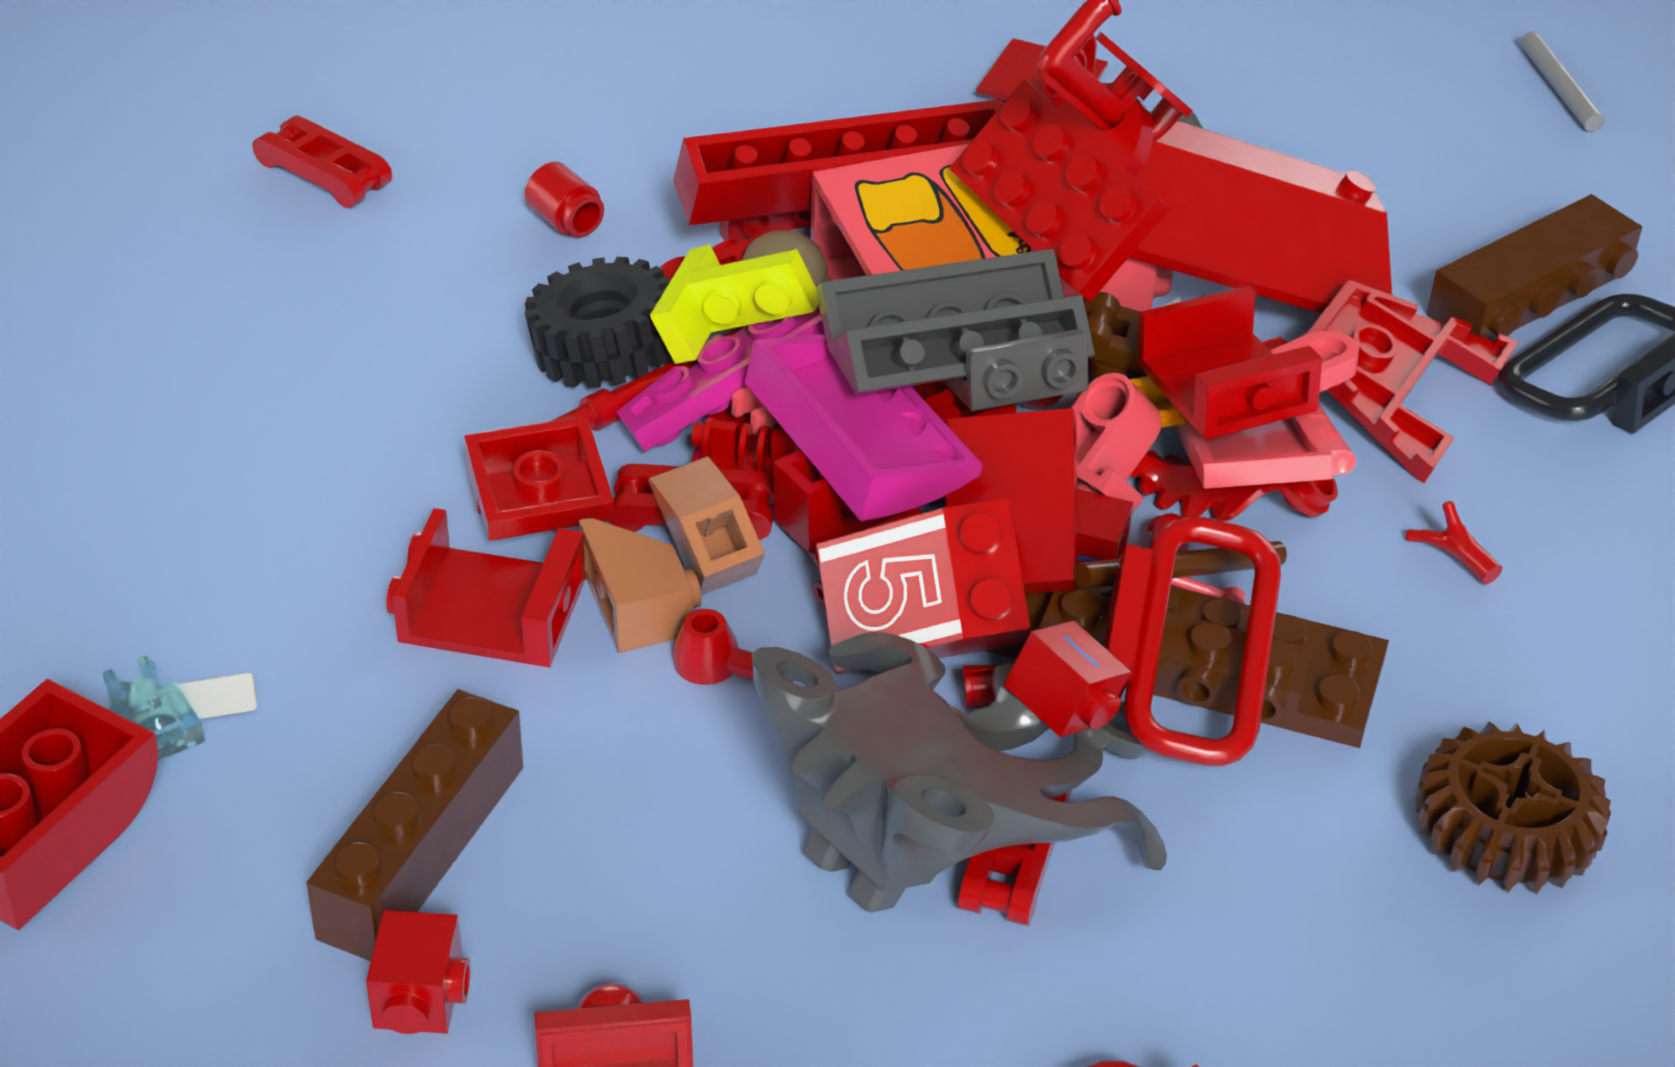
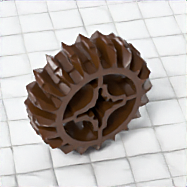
M1488 722L1484 729L1480 731V734L1470 728L1463 727L1455 739L1443 738L1440 747L1435 750V754H1430L1428 762H1425L1423 765L1415 796L1416 812L1419 814L1420 833L1431 837L1432 854L1451 855L1450 860L1453 872L1469 868L1476 872L1478 885L1488 878L1502 881L1508 893L1517 883H1524L1535 894L1539 892L1547 881L1563 888L1572 875L1583 876L1586 868L1595 859L1597 852L1603 848L1608 833L1606 828L1611 816L1609 809L1611 800L1605 797V779L1592 775L1591 759L1572 757L1571 742L1555 745L1547 741L1545 729L1538 735L1533 736L1523 733L1517 722L1510 731H1500L1493 723Z

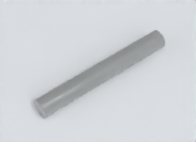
M1534 31L1526 33L1521 38V47L1585 130L1588 132L1598 130L1604 123V117L1539 34Z

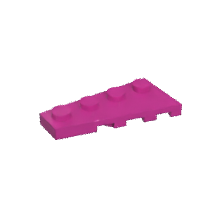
M819 304L812 313L747 325L736 334L730 336L717 334L704 344L697 357L698 363L690 369L685 366L672 368L616 412L626 431L645 452L653 446H662L672 442L681 434L683 428L701 417L722 412L732 404V394L738 389L747 386L745 378L754 340L825 334Z

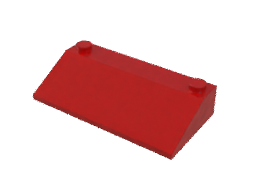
M1177 121L1164 136L1152 142L1149 158L1136 178L1171 209L1129 258L1235 289L1250 285L1256 291V295L1318 313L1324 312L1348 280L1392 295L1387 212L1375 192L1376 187L1374 183L1365 175L1352 170L1347 171L1345 174Z

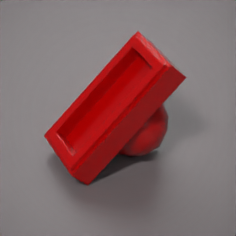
M607 983L595 987L580 1000L578 1009L534 1013L538 1067H693L692 1019L689 999L645 1003L642 996L629 986Z

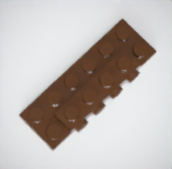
M1113 586L1080 589L1078 587V590L1025 594L1031 631L1075 621L1103 646ZM1171 586L1153 695L1234 716L1250 605ZM1276 612L1261 723L1360 748L1389 640ZM1024 645L986 650L985 652L1017 660Z

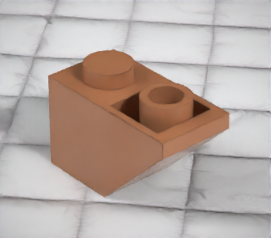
M708 456L649 478L650 487L686 569L692 568L697 576L701 596L757 574L765 555L740 495Z

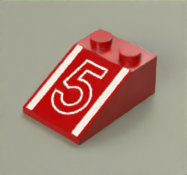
M1009 497L944 507L816 544L831 646L860 634L882 632L913 640L933 652L938 658L1024 645L1031 633ZM834 664L836 674L865 670L845 669Z

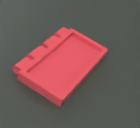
M1318 404V411L1207 440H1204L1189 422L1173 426L1204 489L1333 479V475L1349 473L1356 464L1355 455L1320 404Z

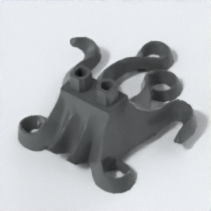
M868 632L841 641L829 648L828 653L832 662L840 668L880 672V674L870 677L856 686L840 691L835 690L837 683L830 671L798 652L780 647H762L752 654L753 679L756 690L766 713L782 741L787 764L801 801L798 814L813 827L804 854L819 868L830 872L848 869L850 863H853L859 871L850 888V897L865 911L873 913L894 908L906 888L929 884L938 873L982 852L1021 844L1067 842L1097 834L1113 826L1124 829L1138 846L1145 868L1162 870L1166 864L1167 853L1165 845L1156 827L1141 810L1127 800L1115 796H1103L1082 802L1052 800L1074 790L1097 773L1102 766V751L1104 747L1122 757L1134 760L1149 752V750L1145 749L1133 738L1125 722L1123 701H1121V705L1114 717L1103 727L1097 730L1088 729L1074 733V750L1069 755L1050 760L1026 759L1000 751L1014 749L1033 742L1046 732L1049 727L1003 686L1014 664L1006 663L995 667L992 681L995 701L987 707L964 713L950 706L939 694L933 691L945 675V665L939 658L915 641L895 634ZM787 679L793 680V681H797V682H801V683H803L805 686H800V685H798V684L792 683V682L788 681Z

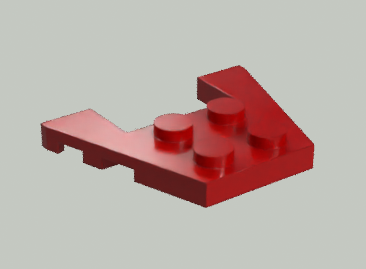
M1348 280L1307 332V334L1316 331L1339 332L1350 336L1359 345L1356 374L1341 384L1326 390L1416 479L1425 483L1454 440V437L1401 404L1437 354L1491 386L1519 342L1502 334H1498L1494 341L1470 333L1471 323L1452 316L1444 324L1416 314L1418 304Z

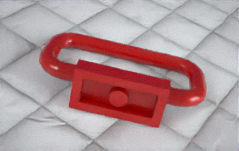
M1184 516L1169 521L1156 533L1150 549L1130 544L1126 545L1114 578L1103 647L1131 671L1119 697H1122L1126 688L1124 699L1125 722L1133 738L1145 749L1163 757L1199 765L1226 766L1241 760L1254 747L1260 731L1281 582L1280 558L1272 543L1259 532L1242 525L1206 517ZM1189 542L1240 552L1251 560L1255 571L1233 724L1230 733L1220 739H1210L1167 729L1157 723L1151 713L1176 553L1180 546Z

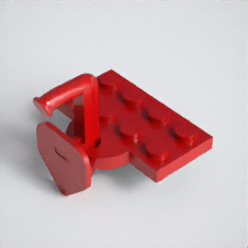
M1086 0L1042 51L1036 67L1037 74L1041 80L1065 99L1058 107L1024 79L949 168L1034 251L1054 249L1059 275L1077 293L1090 302L1171 209L1136 177L1149 158L1152 142L1164 136L1182 115L1188 118L1193 112L1191 108L1101 31L1095 39L1126 65L1112 83H1101L1073 59L1110 16H1119L1121 14L1122 8L1118 0ZM1155 90L1163 98L1149 113L1143 102L1137 97L1139 96L1144 101Z

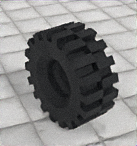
M618 256L614 263H606L605 257L592 259L593 265L582 267L580 262L569 265V273L564 275L558 271L547 276L549 285L538 283L532 289L534 297H527L525 301L526 311L524 313L537 365L541 372L546 371L548 378L555 382L563 377L566 386L577 387L581 381H587L588 388H601L603 380L612 379L613 385L626 383V375L634 373L637 377L649 373V364H654L658 367L667 361L666 352L669 351L650 317L651 312L670 283L668 276H664V272L660 267L655 266L650 269L649 261L638 259L631 265L629 257Z

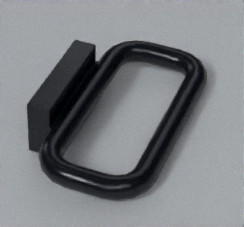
M1619 294L1606 297L1510 360L1500 370L1499 388L1506 398L1516 404L1544 416L1562 421L1591 419L1602 414L1610 407H1615L1613 426L1634 434L1675 404V333L1582 397H1562L1527 383L1524 379L1617 317L1632 316L1641 318L1675 332V307L1638 294Z

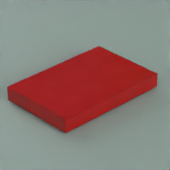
M1074 409L947 418V426L983 464L979 477L946 495V507L1009 497L1025 594L1078 590L1074 579V569L1078 564L1077 424Z

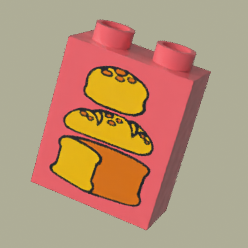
M969 144L812 172L811 240L819 245L828 267L827 281L1027 253L1034 250L949 169ZM1128 258L1099 292H1107L1114 295L1123 307L1140 312L1152 309L1153 298L1166 296L1172 286L1173 272L1166 268ZM1060 276L1064 298L1080 295Z

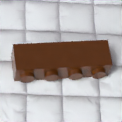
M1590 194L1437 269L1426 315L1444 324L1449 321L1451 316L1471 323L1470 333L1492 341L1495 340L1498 334L1509 336L1514 330L1538 318L1548 316L1557 308L1577 298L1587 296L1591 291L1616 278L1620 279L1626 276L1637 261L1638 251L1636 249L1643 226L1593 194Z
M457 689L306 882L315 940L371 961L383 910L419 911L523 769L519 710Z

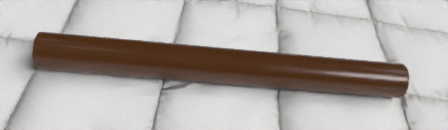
M1271 541L1270 543H1272L1280 558V565H1283L1287 558L1286 548L1280 541ZM1219 547L1181 551L1176 553L1172 579L1254 569V565L1246 555ZM1121 558L1078 563L1074 569L1076 585L1080 589L1113 586Z

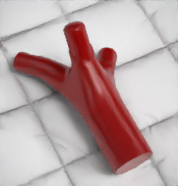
M1447 501L1442 504L1447 523L1445 531L1428 529H1408L1406 531L1407 541L1427 543L1450 553L1461 561L1485 585L1493 582L1502 572V566L1474 539L1461 522L1453 501Z

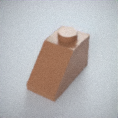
M594 518L579 520V531L584 533L586 580L617 652L621 653L676 640L687 615L693 612V608L700 607L702 603L701 590L694 570L692 568L684 570L673 545Z

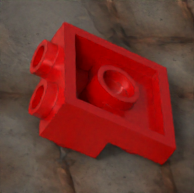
M587 415L464 435L467 474L478 514L482 513L489 541L579 526V520L594 518L602 522L615 520L614 499Z

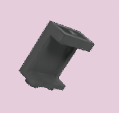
M1074 329L972 347L966 352L967 377L943 382L971 411L1088 390V336L1082 330Z

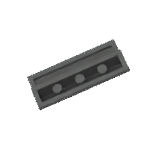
M1054 249L821 282L816 288L828 349L855 395L967 377L966 352L969 348L1080 329L1088 336V358H1092L1095 355L1083 296L1078 295L1064 298Z

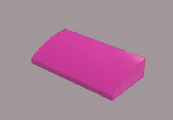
M825 334L754 340L745 383L860 521L882 518L923 506L950 494L980 476L983 464L912 386L855 395L828 349Z

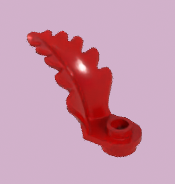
M1154 450L1147 451L1130 475L1133 478L1141 477L1139 488L1143 494L1151 495L1159 492L1156 505L1160 509L1168 510L1177 501L1181 500L1182 517H1199L1207 509L1212 508L1215 519L1219 521L1232 520L1263 494L1278 490L1293 510L1302 512L1312 518L1326 513L1330 507V502L1334 501L1338 495L1334 477L1328 480L1204 489L1191 461L1190 463L1185 462L1171 454L1164 456L1163 459Z

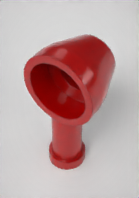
M698 609L687 615L676 637L673 649L674 667L683 679L701 685L725 681L733 674L754 680L752 654L754 652L739 648L733 631L720 612L713 609Z

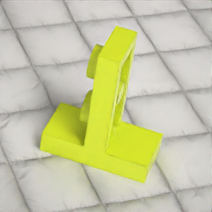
M706 245L689 250L651 312L650 317L674 363L678 364L696 360L711 332L812 313L816 310L819 302L816 286L798 249L720 265L711 245Z

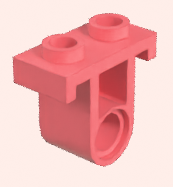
M1116 372L1108 373L1094 379L1088 385V390L1083 391L1071 407L1074 409L1077 424V489L1133 502V514L1144 498L1126 480L1155 442L1161 431L1162 418L1157 407L1126 375Z

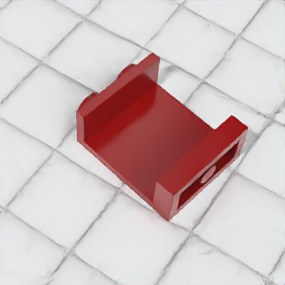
M1250 285L1139 312L1138 366L1204 440L1318 411L1322 357L1310 345L1273 354L1253 333L1256 291Z
M433 508L423 531L415 532L411 538L407 565L402 575H394L388 588L386 606L389 614H395L398 642L550 668L586 580L584 533L582 531L558 528L544 563L450 548L446 510Z

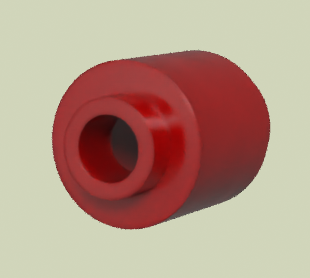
M549 162L539 167L530 176L525 188L527 205L562 234L584 237L592 233L600 225L604 216V205L598 191L561 162Z

